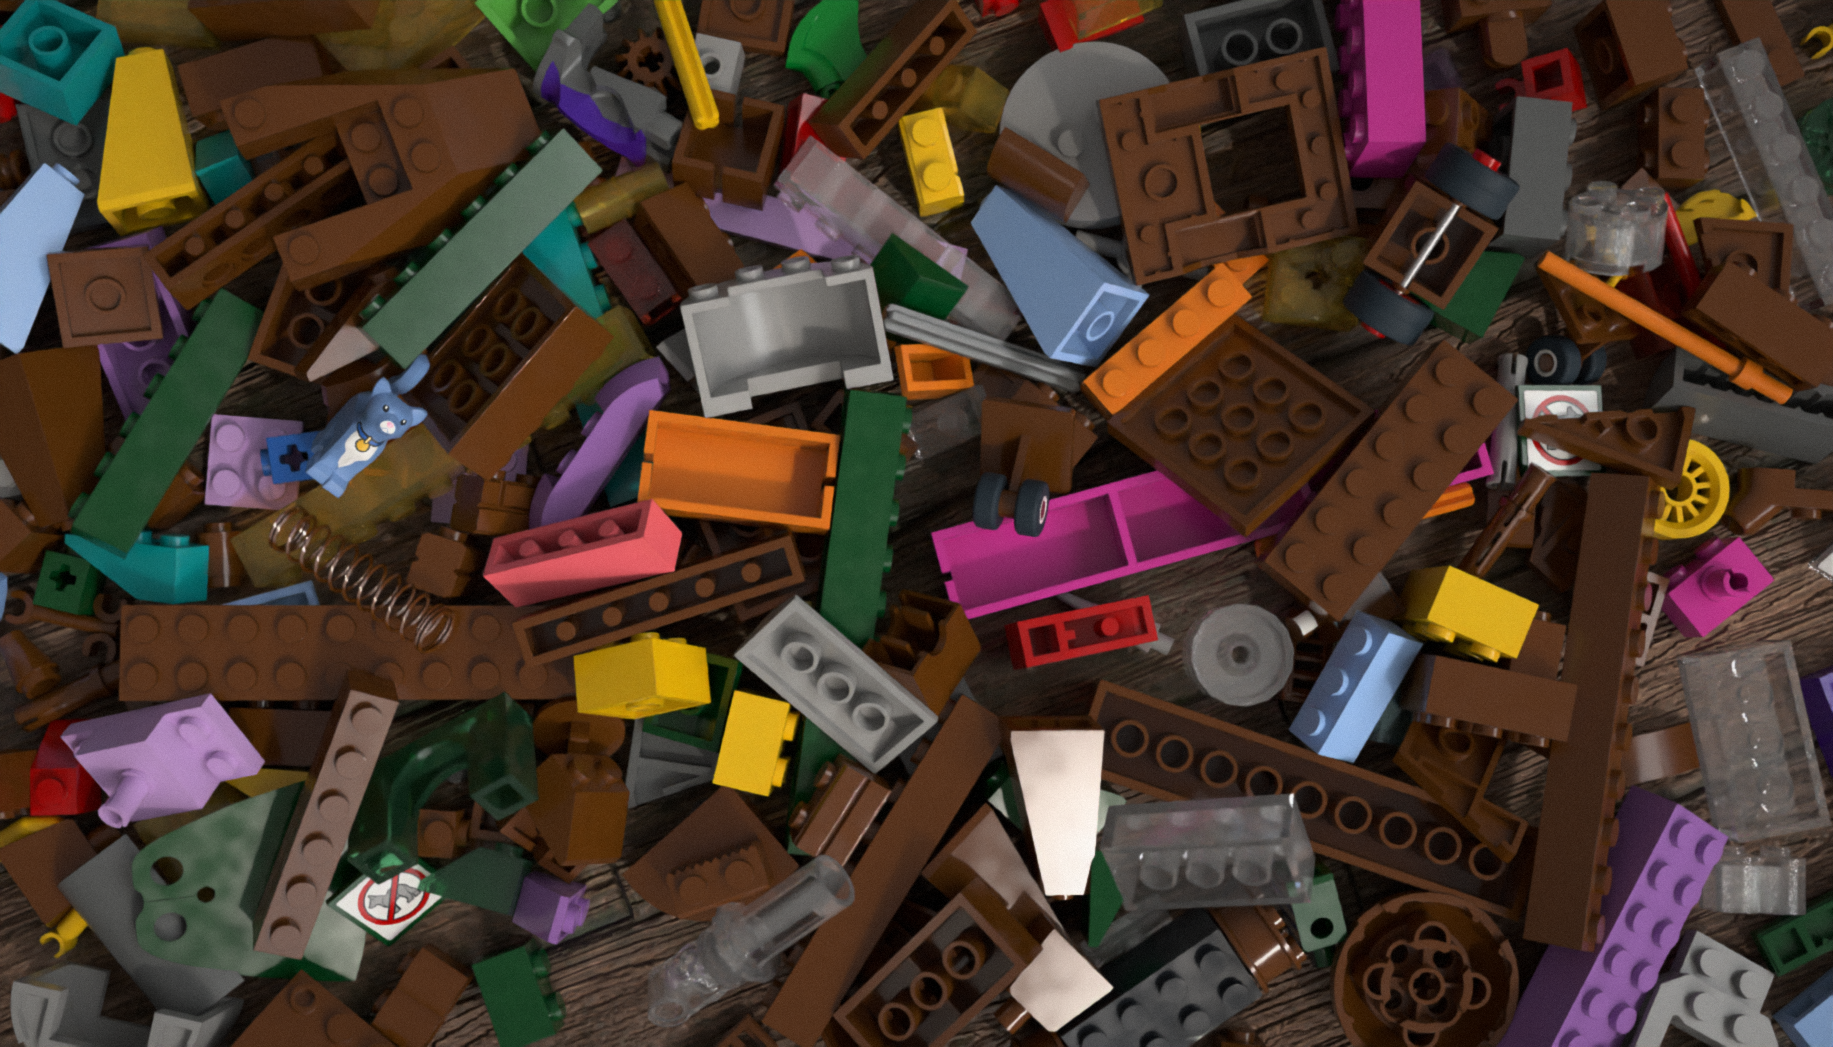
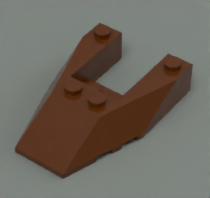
M515 68L360 69L266 85L219 101L235 144L246 160L336 130L339 133L367 205L273 237L289 279L298 292L427 248L426 245L442 229L447 227L451 230L464 220L459 213L474 197L480 194L485 199L497 187L492 180L504 167L511 162L518 167L530 155L525 147L540 133Z

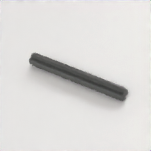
M887 304L881 313L884 330L1072 393L1079 392L1081 390L1080 385L1086 379L1082 367L1049 358L1041 353L895 304Z

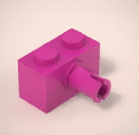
M1715 536L1696 548L1694 553L1697 557L1685 567L1682 564L1678 565L1663 575V577L1670 579L1661 609L1684 637H1705L1772 583L1774 579L1740 537L1719 539L1718 536Z

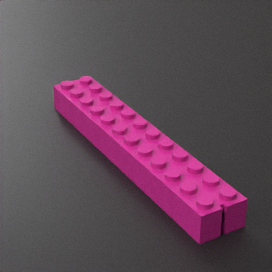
M1485 442L1449 486L1494 474ZM1346 448L1246 538L1158 470L1049 500L1045 525L1038 537L1017 534L1014 528V519L1008 518L1003 519L1001 526L997 530L978 528L972 521L932 532L931 538L941 575L951 573L952 577L951 581L944 582L948 600L960 603L967 618L971 619L1278 534Z

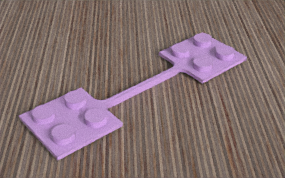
M214 414L211 420L205 504L284 511L298 506L299 482L281 485L273 484L272 476L265 477L263 474L260 449L267 448L266 438L303 433L304 422ZM525 439L512 454L508 464L499 469L506 471L505 481L515 482L516 473L527 475L529 439ZM438 441L436 462L434 467L428 472L364 468L358 473V475L422 479L427 481L433 488L431 522L450 523L452 507L456 503L454 495L457 477L460 474L477 476L475 472L448 455ZM297 446L292 447V455L285 456V463L294 465L296 471H299L300 463L306 460L302 452L298 451Z

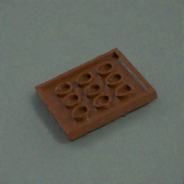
M1233 314L1108 420L1107 428L1110 435L1246 538L1354 441L1373 421L1375 410L1245 320Z

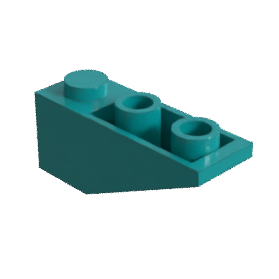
M143 529L124 560L73 533L65 534L66 545L136 599L167 604L207 600L209 545L189 543V535L160 534V539L152 538L151 530Z

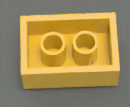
M1449 565L1411 570L1399 598L1406 611L1392 617L1390 620L1403 625L1402 629L1418 641L1427 643V640L1436 643H1444L1442 651L1465 661L1473 659L1479 662H1483L1485 659L1497 663L1499 658H1517L1539 604Z

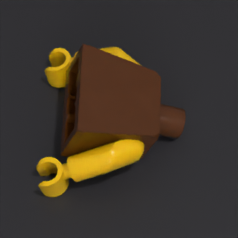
M58 815L27 816L20 818L0 831V862H2L42 922L49 928L57 925L56 928L40 938L42 945L53 938L59 941L60 950L54 955L55 958H59L75 948L78 936L88 926L56 886L122 837L117 828L111 827L105 822L84 835L72 818L65 820Z

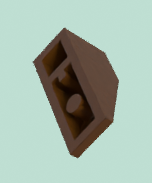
M389 265L368 275L371 282L358 287L294 368L298 379L311 382L378 350L356 328L363 320L358 313L374 296L380 294L385 298L397 286L392 279L401 269L396 270L395 265Z

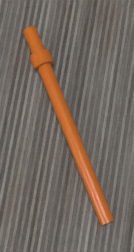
M1548 250L1539 259L1537 267L1728 374V380L1744 390L1753 388L1781 405L1790 398L1793 389L1764 373L1763 366L1747 357L1737 358Z

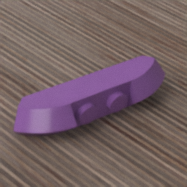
M660 357L650 358L624 369L599 391L595 400L604 414L597 411L587 422L581 432L587 439L578 452L572 448L556 470L562 475L561 478L546 473L542 476L530 507L529 529L588 514L647 427L649 410L657 411L671 391L668 371Z

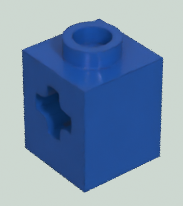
M320 431L266 438L267 448L260 449L264 476H272L273 484L277 485L315 480L306 473L307 461L301 462L300 470L296 471L294 465L285 463V456L292 455V447L297 446L298 451L308 454L309 460L314 455L311 451L312 441Z

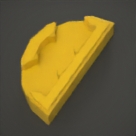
M1716 189L1696 193L1681 203L1680 207L1675 211L1689 246L1698 242L1693 220L1699 217L1748 221L1757 216L1744 199L1738 200L1732 195L1721 193L1720 190Z

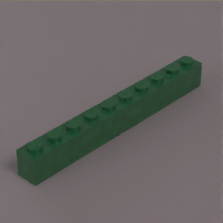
M845 387L838 433L840 435L836 477L831 484L834 487L830 529L824 536L815 611L862 650L869 638L874 639L876 642L880 641L879 636H874L876 618L883 619L886 608V591L880 590L882 573H889L892 565L893 547L886 544L889 526L895 527L898 521L899 499H894L893 494L895 480L902 481L905 472L906 454L899 451L902 433L908 434L910 431L912 406H907V397L898 393L860 388L847 389ZM802 713L800 714L784 843L787 854L811 856L792 843L789 833L791 827L788 826L789 818L800 801L808 803L817 789V787L813 786L814 779L826 761L833 763L839 753L855 762L857 759Z

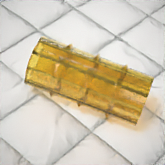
M654 160L640 167H633L632 170L619 176H612L611 179L598 185H591L590 188L582 191L573 200V203L586 231L590 234L604 227H611L612 224L627 217L632 218L634 214H637L640 202L670 188L659 164Z

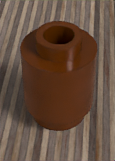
M232 522L203 524L204 533H196L194 537L195 544L209 545L207 588L242 585L241 574L246 573L243 530L233 531Z

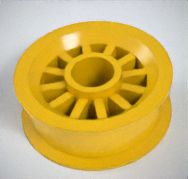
M1689 440L1681 482L1677 485L1678 495L1676 499H1670L1665 488L1660 487V491H1663L1665 495V508L1662 518L1655 519L1653 537H1657L1658 540H1674L1700 535L1714 526L1726 509L1730 491L1726 469L1712 450L1697 441ZM1618 471V474L1628 475V474H1625V473H1622V472H1619V471ZM1698 476L1700 483H1696L1694 478ZM1698 489H1701V496L1697 494Z

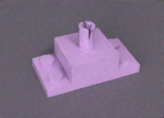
M211 693L73 723L60 736L73 751L74 757L109 796L107 801L99 808L98 815L106 824L115 828L126 827L130 821L135 822L202 809L221 781L256 775L265 762Z

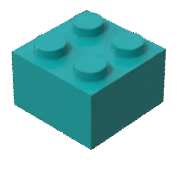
M25 0L0 29V92L76 126L113 81L116 58L125 56L116 27L56 0Z

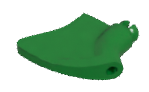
M858 0L821 1L806 14L793 33L785 68L803 74L808 79L815 94L820 95L821 98L830 99L867 58L861 45L858 31Z

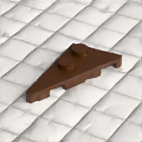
M1690 406L1681 407L1677 412L1653 413L1652 409H1638L1632 413H1626L1621 410L1585 412L1580 418L1558 419L1557 414L1539 415L1536 418H1525L1521 421L1516 434L1628 475L1650 476L1658 486L1672 491L1681 482L1696 408Z

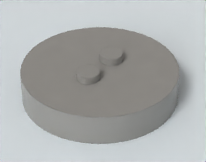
M1076 43L1069 50L1060 53L1057 49L1036 61L1025 71L1012 88L1003 109L1000 134L1004 127H1007L1082 172L1090 183V186L1066 224L1034 205L1059 224L1078 229H1103L1120 224L1095 101L1170 83L1161 70L1148 58L1132 49L1113 43Z

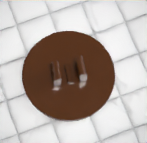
M566 696L555 699L539 709L532 722V737L537 747L548 756L552 754L610 756L620 748L624 741L625 722L623 718L579 713L577 709V696Z

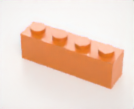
M1223 263L1219 264L1087 377L1080 385V391L1106 421L1110 420L1228 318L1241 309L1252 296Z

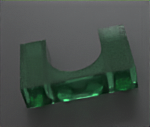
M503 692L377 761L348 835V862L378 885L417 865L420 809L423 808L431 793L445 779L468 768L469 796L498 821L539 800L532 717L506 692Z

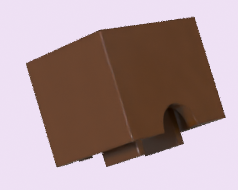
M902 589L898 595L902 604L901 609L899 610L896 605H892L889 609L891 621L886 636L883 635L879 642L869 638L861 651L938 716L980 651L981 645L960 603Z

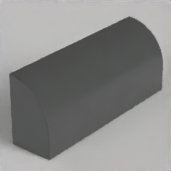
M1676 347L1656 370L1647 389L1642 409H1652L1653 413L1677 412L1681 407L1687 406L1696 408L1691 433L1812 464L1819 463L1833 451L1832 386L1820 384L1817 388L1799 392L1793 389L1790 398L1781 405L1753 388L1744 390L1730 382L1728 374L1679 347ZM1763 370L1764 373H1766L1767 375H1769V376L1773 377L1774 379L1778 380L1777 378H1775L1774 376H1772L1771 374H1769L1768 372H1766L1765 370Z
M125 834L61 881L56 887L157 1011L164 1008L200 1016L242 983L244 979L237 971L194 967L158 958L144 951L139 946L136 935V918L142 912L144 902L141 893L133 887L132 862L140 851ZM151 866V878L160 885H167ZM177 913L163 914L154 925L155 934L164 941L179 939L187 928L186 920Z

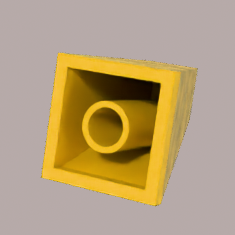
M142 47L131 50L128 56L118 57L115 62L97 199L99 211L120 236L159 226L164 227L195 220L208 211L210 205L205 187L195 173L196 153L172 64L163 49L156 50L151 47Z

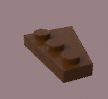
M1699 217L1693 220L1706 273H1708L1711 267L1728 260L1730 262L1738 261L1754 269L1758 274L1757 279L1771 289L1780 288L1789 292L1794 224ZM1726 345L1728 353L1736 356L1739 359L1744 357L1743 355H1741L1740 353Z

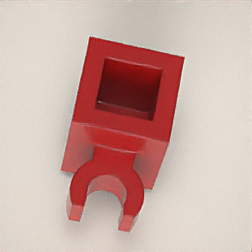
M1568 48L1521 61L1524 81L1519 82L1514 78H1505L1495 84L1496 90L1500 94L1515 92V97L1573 102L1572 112L1587 108L1581 67ZM1507 104L1499 105V111H1501Z

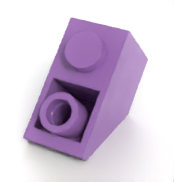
M534 870L524 878L512 922L546 942L557 945L568 934H573L577 926L582 927L590 904V899L583 898L587 885L574 881L568 884L559 877Z

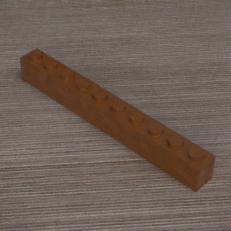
M1591 473L1561 675L1562 682L1576 684L1578 687L1568 741L1552 740L1523 934V939L1587 952H1594L1595 943L1600 944L1602 942L1605 932V916L1600 914L1602 895H1608L1612 883V868L1606 866L1609 847L1616 845L1619 834V821L1617 818H1613L1615 801L1623 797L1626 776L1625 772L1620 770L1622 752L1629 751L1632 741V725L1627 723L1629 704L1634 705L1636 703L1639 692V680L1633 674L1635 660L1643 656L1645 649V631L1640 629L1642 611L1649 610L1652 600V586L1650 583H1647L1649 565H1655L1658 557V539L1653 537L1655 519L1662 518L1665 508L1664 492L1660 491V487L1650 476Z

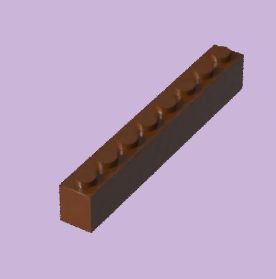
M963 693L959 695L956 701L951 697L948 699L938 715L937 723L941 726L932 741L923 737L909 760L916 764L912 774L907 781L899 777L891 789L892 792L886 800L892 806L883 821L876 817L874 818L860 842L867 845L858 861L849 858L835 881L842 886L833 902L824 898L810 922L817 926L810 940L807 943L800 938L785 963L791 966L792 969L783 983L775 979L760 1003L767 1008L761 1022L801 1047H813L1002 740L998 726L999 715Z

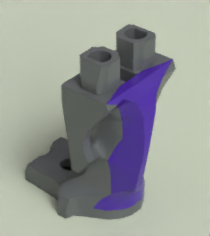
M589 3L565 30L557 29L553 34L552 42L535 74L533 92L556 105L561 114L589 136L623 155L634 173L643 175L651 164L669 174L672 171V159L683 122L666 113V97L656 88L646 87L624 79L597 66H594L590 73L587 72L590 61L607 40V32L603 28V13L596 6Z

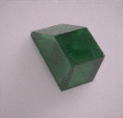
M496 842L494 850L479 847L420 880L417 890L514 916L524 878L530 874L533 862L521 858L523 849Z

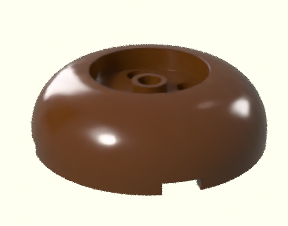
M1424 889L1407 890L1394 893L1374 902L1356 916L1346 928L1348 936L1343 942H1339L1335 949L1330 969L1329 984L1332 1006L1337 1021L1354 1047H1496L1511 1024L1519 996V973L1516 958L1508 939L1503 936L1497 925L1482 909L1474 907V904L1450 894L1430 892ZM1403 944L1405 954L1402 959L1391 961L1390 955L1392 950L1398 945ZM1436 950L1444 953L1450 952L1449 961L1445 965L1437 966L1434 964L1433 955ZM1390 989L1397 990L1399 993L1397 1004L1392 1007L1384 1006L1391 998ZM1443 996L1444 999L1441 1003L1429 1011L1427 1005L1436 1003Z

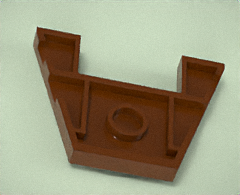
M1411 720L1392 761L1494 854L1509 864L1517 853L1529 822L1483 798L1507 741L1503 740L1504 730L1502 737L1496 738L1457 730L1458 721H1456L1455 728L1453 729ZM1552 739L1549 741L1548 748L1519 743L1548 759L1550 757Z

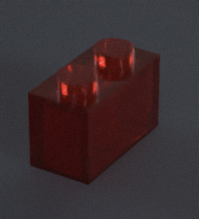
M625 218L587 244L637 316L647 327L683 302L681 296Z

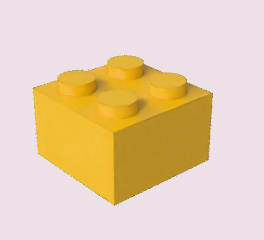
M639 633L631 636V643L621 645L620 642H610L592 648V652L573 656L577 709L579 713L639 719L711 703L706 648L688 645L685 638L662 640L659 633Z
M744 687L734 690L712 783L764 796H769L776 786L781 787L782 783L786 781L791 756L783 755L786 741H792L793 738H796L801 712L794 710V706L782 696Z

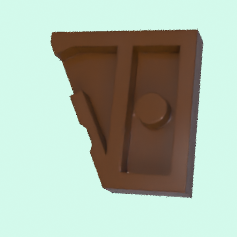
M1556 477L1555 482H1552L1541 498L1534 523L1532 549L1527 548L1523 562L1557 594L1565 592L1576 580L1588 493L1571 477Z

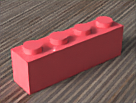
M649 499L494 538L483 577L515 608L674 572L682 532L655 501Z

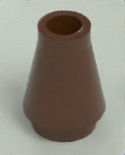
M22 630L11 631L0 638V651L18 693H24L27 698L35 699L52 691L59 685L62 679L58 673L60 666L29 640Z

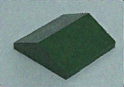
M891 233L870 264L874 271L881 313L887 304H895L944 321L969 287L894 233ZM885 331L887 340L904 345L923 344Z
M706 651L711 703L645 717L642 732L720 753L734 690L738 688L743 663L737 659Z
M1097 844L1095 846V856L1092 858L1090 894L1082 895L1080 932L1088 947L1099 946L1123 902V897Z

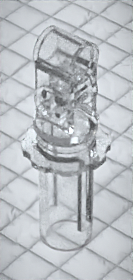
M819 855L748 906L742 901L718 906L715 916L712 917V926L701 932L698 939L683 946L674 956L664 963L655 966L648 973V1019L653 1024L661 1027L678 1026L686 1022L690 1016L709 1003L720 999L730 989H736L747 981L766 983L777 975V967L781 964V952L853 903L855 898L854 887L844 868L832 857Z

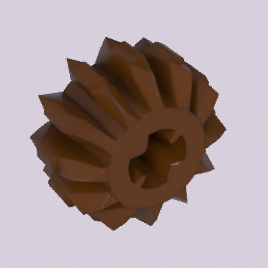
M657 26L653 30L652 36L647 37L645 31L642 28H638L636 32L639 41L634 43L630 39L623 38L622 45L627 53L615 55V63L622 68L616 75L646 87L656 88L666 97V104H669L670 96L668 91L672 89L678 94H683L684 91L663 29ZM656 60L660 69L650 73L647 64Z

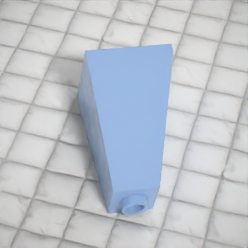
M46 163L39 164L0 207V345L15 354H18L25 345L51 280L47 254L48 252L63 250L85 195L76 188L80 181L58 163L52 168Z
M996 185L992 192L982 200L979 211L971 221L974 230L1043 352L1052 359L1097 368L1149 297V294L1140 286L1133 285L1131 279L1053 218L1009 189Z

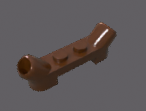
M1776 468L1737 469V492L1728 499L1726 509L1720 521L1735 535L1751 536L1781 510L1791 511V519L1821 520V513L1833 514V491L1795 488L1796 470Z

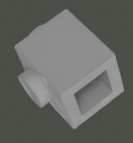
M697 33L695 44L710 88L737 96L746 57L741 42Z

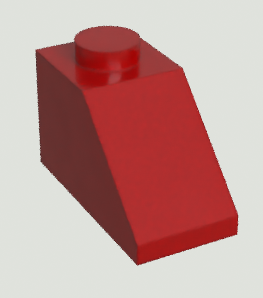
M96 718L62 719L50 722L30 767V816L73 815L99 810L101 807L100 785L74 757L73 751L60 737L70 724Z

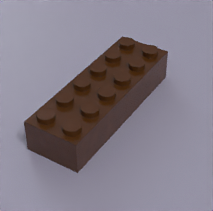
M1444 339L1428 347L1376 411L1373 421L1350 443L1254 563L1326 622H1340L1519 399Z

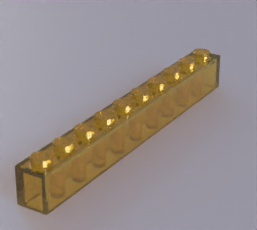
M618 305L596 318L614 338L606 346L601 357L592 362L578 378L572 390L562 397L545 416L537 430L544 426L549 430L563 424L571 418L570 410L582 403L585 406L597 403L595 400L596 395L618 373L638 362L658 357L632 310ZM422 423L404 434L401 438H397L386 445L382 453L371 464L349 481L340 498L324 489L321 484L233 537L230 541L256 588L273 586L276 589L292 586L303 578L300 573L303 571L300 563H292L288 560L286 553L280 554L270 548L268 543L272 525L286 510L302 506L309 511L310 515L317 516V527L325 524L331 526L330 538L334 535L342 534L345 536V545L350 542L352 544H360L374 537L378 533L376 527L388 519L391 522H396L411 515L416 511L414 504L428 496L430 499H434L452 490L455 487L452 481L457 479L460 474L476 475V473L448 455ZM530 435L518 447L517 450L523 448L532 441ZM303 513L291 516L283 524L276 537L277 546L287 542L293 527L304 517ZM311 519V521H310V527H309V529H308L306 535L303 537V539H302L299 543H301V542L307 537V535L309 534V532L311 531V529H312V527H313V524H314V520H313V519ZM323 528L314 535L306 547L303 559L310 556L322 545L328 533L327 529ZM336 538L327 546L320 557L317 568L326 564L336 554L342 542L340 538ZM302 547L290 552L291 556L295 559H300ZM316 556L304 562L307 568L314 565Z

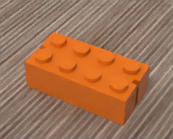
M649 410L644 461L653 462V469L652 463L642 462L637 502L653 499L667 516L825 535L830 529L834 487L824 486L821 491L822 484L831 485L836 477L840 435Z

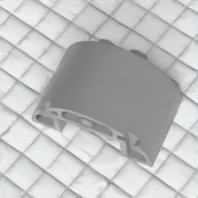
M859 255L843 256L833 259L831 262L810 263L808 256H800L782 261V268L763 271L761 265L748 266L736 270L735 279L719 284L709 283L689 288V297L681 303L680 307L705 418L753 409L751 397L842 378L847 389L894 380L873 267L861 263Z
M66 960L14 980L10 1007L12 1024L18 1044L24 1042L26 1047H218L235 1025L244 999L225 995L200 1016L162 1008L154 1013L152 1026L150 1027L100 1016L111 970Z

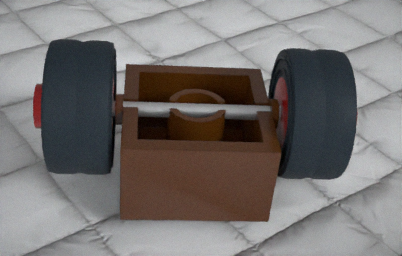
M1447 142L1441 148L1436 160L1432 162L1425 174L1427 180L1433 185L1410 173L1359 251L1362 263L1384 276L1373 271L1363 270L1342 302L1354 316L1362 321L1360 325L1379 338L1384 339L1387 336L1399 343L1412 346L1417 342L1423 329L1427 327L1434 315V311L1413 293L1442 310L1445 309L1498 231V227L1491 219L1498 220L1519 191L1520 185L1508 175L1498 170L1502 164L1501 162L1477 148L1471 154L1461 147Z

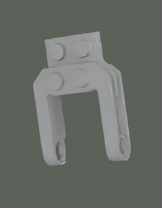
M1686 930L1670 971L1658 974L1656 984L1649 990L1636 1015V1022L1633 1028L1626 1034L1620 1047H1660L1669 1023L1711 1047H1779L1770 1019L1760 1013L1775 974L1697 930Z

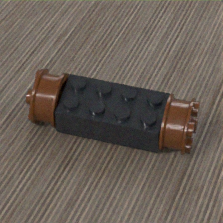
M1250 880L1246 884L1240 881L1237 883L1239 891L1216 907L1208 903L1204 906L1207 910L1206 912L1201 904L1197 903L1101 969L1100 971L1113 986V989L1055 1032H1049L1042 1026L1021 1041L1014 1036L1010 1039L1011 1045L1009 1047H1189L1263 996L1255 982L1266 994L1269 992L1267 983L1290 967L1299 971L1302 969L1300 963L1305 961L1307 957L1291 935L1288 936L1283 928L1285 923L1272 904L1265 900L1253 881Z

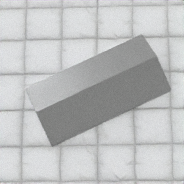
M797 595L771 610L733 655L874 774L938 721V716Z

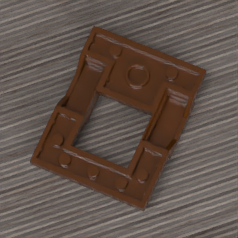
M1326 46L1095 101L1133 285L1138 286L1183 275L1202 267L1230 260L1271 254L1360 232ZM1285 106L1301 197L1217 215L1199 125Z

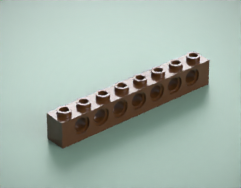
M451 45L417 69L471 67L457 49ZM336 130L314 138L142 255L165 288L187 311L277 250L273 239L274 236L319 221L361 192L338 131Z

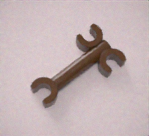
M11 591L10 596L22 599L25 602L26 609L22 615L6 614L5 620L9 623L25 625L38 620L93 633L83 643V656L95 657L98 653L99 645L105 642L108 647L106 661L112 662L120 658L121 605H135L134 600L121 599L118 611L112 613L109 608L112 595L99 593L93 603L96 615H78L32 604L35 595L32 591Z

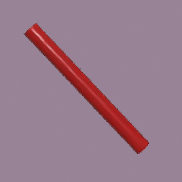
M1663 191L1651 196L1649 201L1689 300L1702 279L1668 192ZM1700 328L1705 340L1727 351L1726 345Z

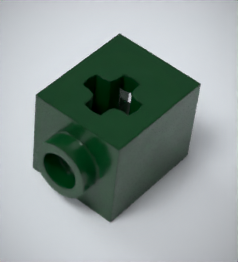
M66 545L65 552L46 550L32 604L78 615H96L93 603L99 593L103 594L107 576L68 545ZM71 575L76 576V582L70 581Z

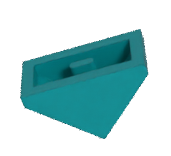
M230 129L197 141L195 173L215 205L256 178L250 160H246L237 148Z

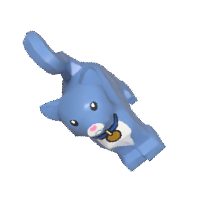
M420 354L400 375L390 377L388 380L382 377L374 385L373 391L360 392L350 398L332 418L326 428L320 431L312 441L311 451L314 455L307 461L306 473L322 484L324 489L340 498L349 481L382 453L388 440L401 438L410 427L424 421L428 415L426 410L420 407L408 406L397 396L410 391L427 373L430 367L427 355Z

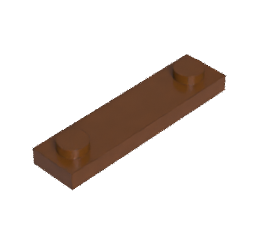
M1712 0L1736 52L1740 51L1771 92L1798 81L1805 76L1770 0Z

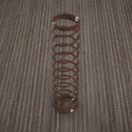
M302 506L286 510L274 522L268 538L270 548L280 554L286 553L289 561L300 563L303 571L314 573L316 580L321 583H328L330 590L333 592H342L344 600L349 603L356 602L360 611L364 613L371 612L372 619L378 623L385 622L388 631L392 633L400 632L402 641L406 643L414 642L415 650L419 651V653L427 654L435 651L450 635L455 623L454 611L439 603L433 605L426 612L430 604V595L428 593L421 594L413 600L416 593L415 584L410 583L399 589L401 585V575L399 573L386 578V564L382 563L372 568L373 555L369 553L358 558L359 545L351 544L344 548L345 536L338 534L330 538L331 526L325 524L317 527V516L310 515L309 511ZM303 513L304 517L293 527L287 542L277 546L276 537L283 524L291 516ZM311 519H313L314 524L311 531L309 532L307 537L301 543H299L306 535L310 527V521ZM321 529H327L328 533L322 545L310 556L303 559L310 540ZM336 538H340L342 542L336 554L322 567L317 568L320 557L327 546ZM302 547L300 559L293 558L290 552ZM354 548L356 551L349 565L341 573L332 577L338 560L346 551ZM316 556L314 569L307 568L304 562ZM364 558H369L370 561L364 573L357 581L346 587L353 569ZM330 566L328 579L320 577L318 572ZM382 567L384 571L378 583L368 593L360 597L368 578L373 572ZM345 575L342 589L334 587L332 581ZM393 578H398L392 593L375 607L376 600L384 586ZM360 584L356 599L348 597L346 591ZM407 588H412L406 603L389 617L397 598ZM375 592L371 608H364L360 601L368 598ZM425 597L426 602L420 613L414 620L404 626L411 609L419 600ZM390 601L385 618L380 619L377 617L374 611L382 608ZM406 609L400 622V628L394 629L391 627L389 621L399 616ZM444 614H448L447 622L438 637L432 643L422 648L424 637L436 628ZM421 618L415 631L414 639L405 637L403 631L409 629Z

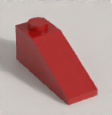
M1149 595L1004 625L1013 670L1158 641Z

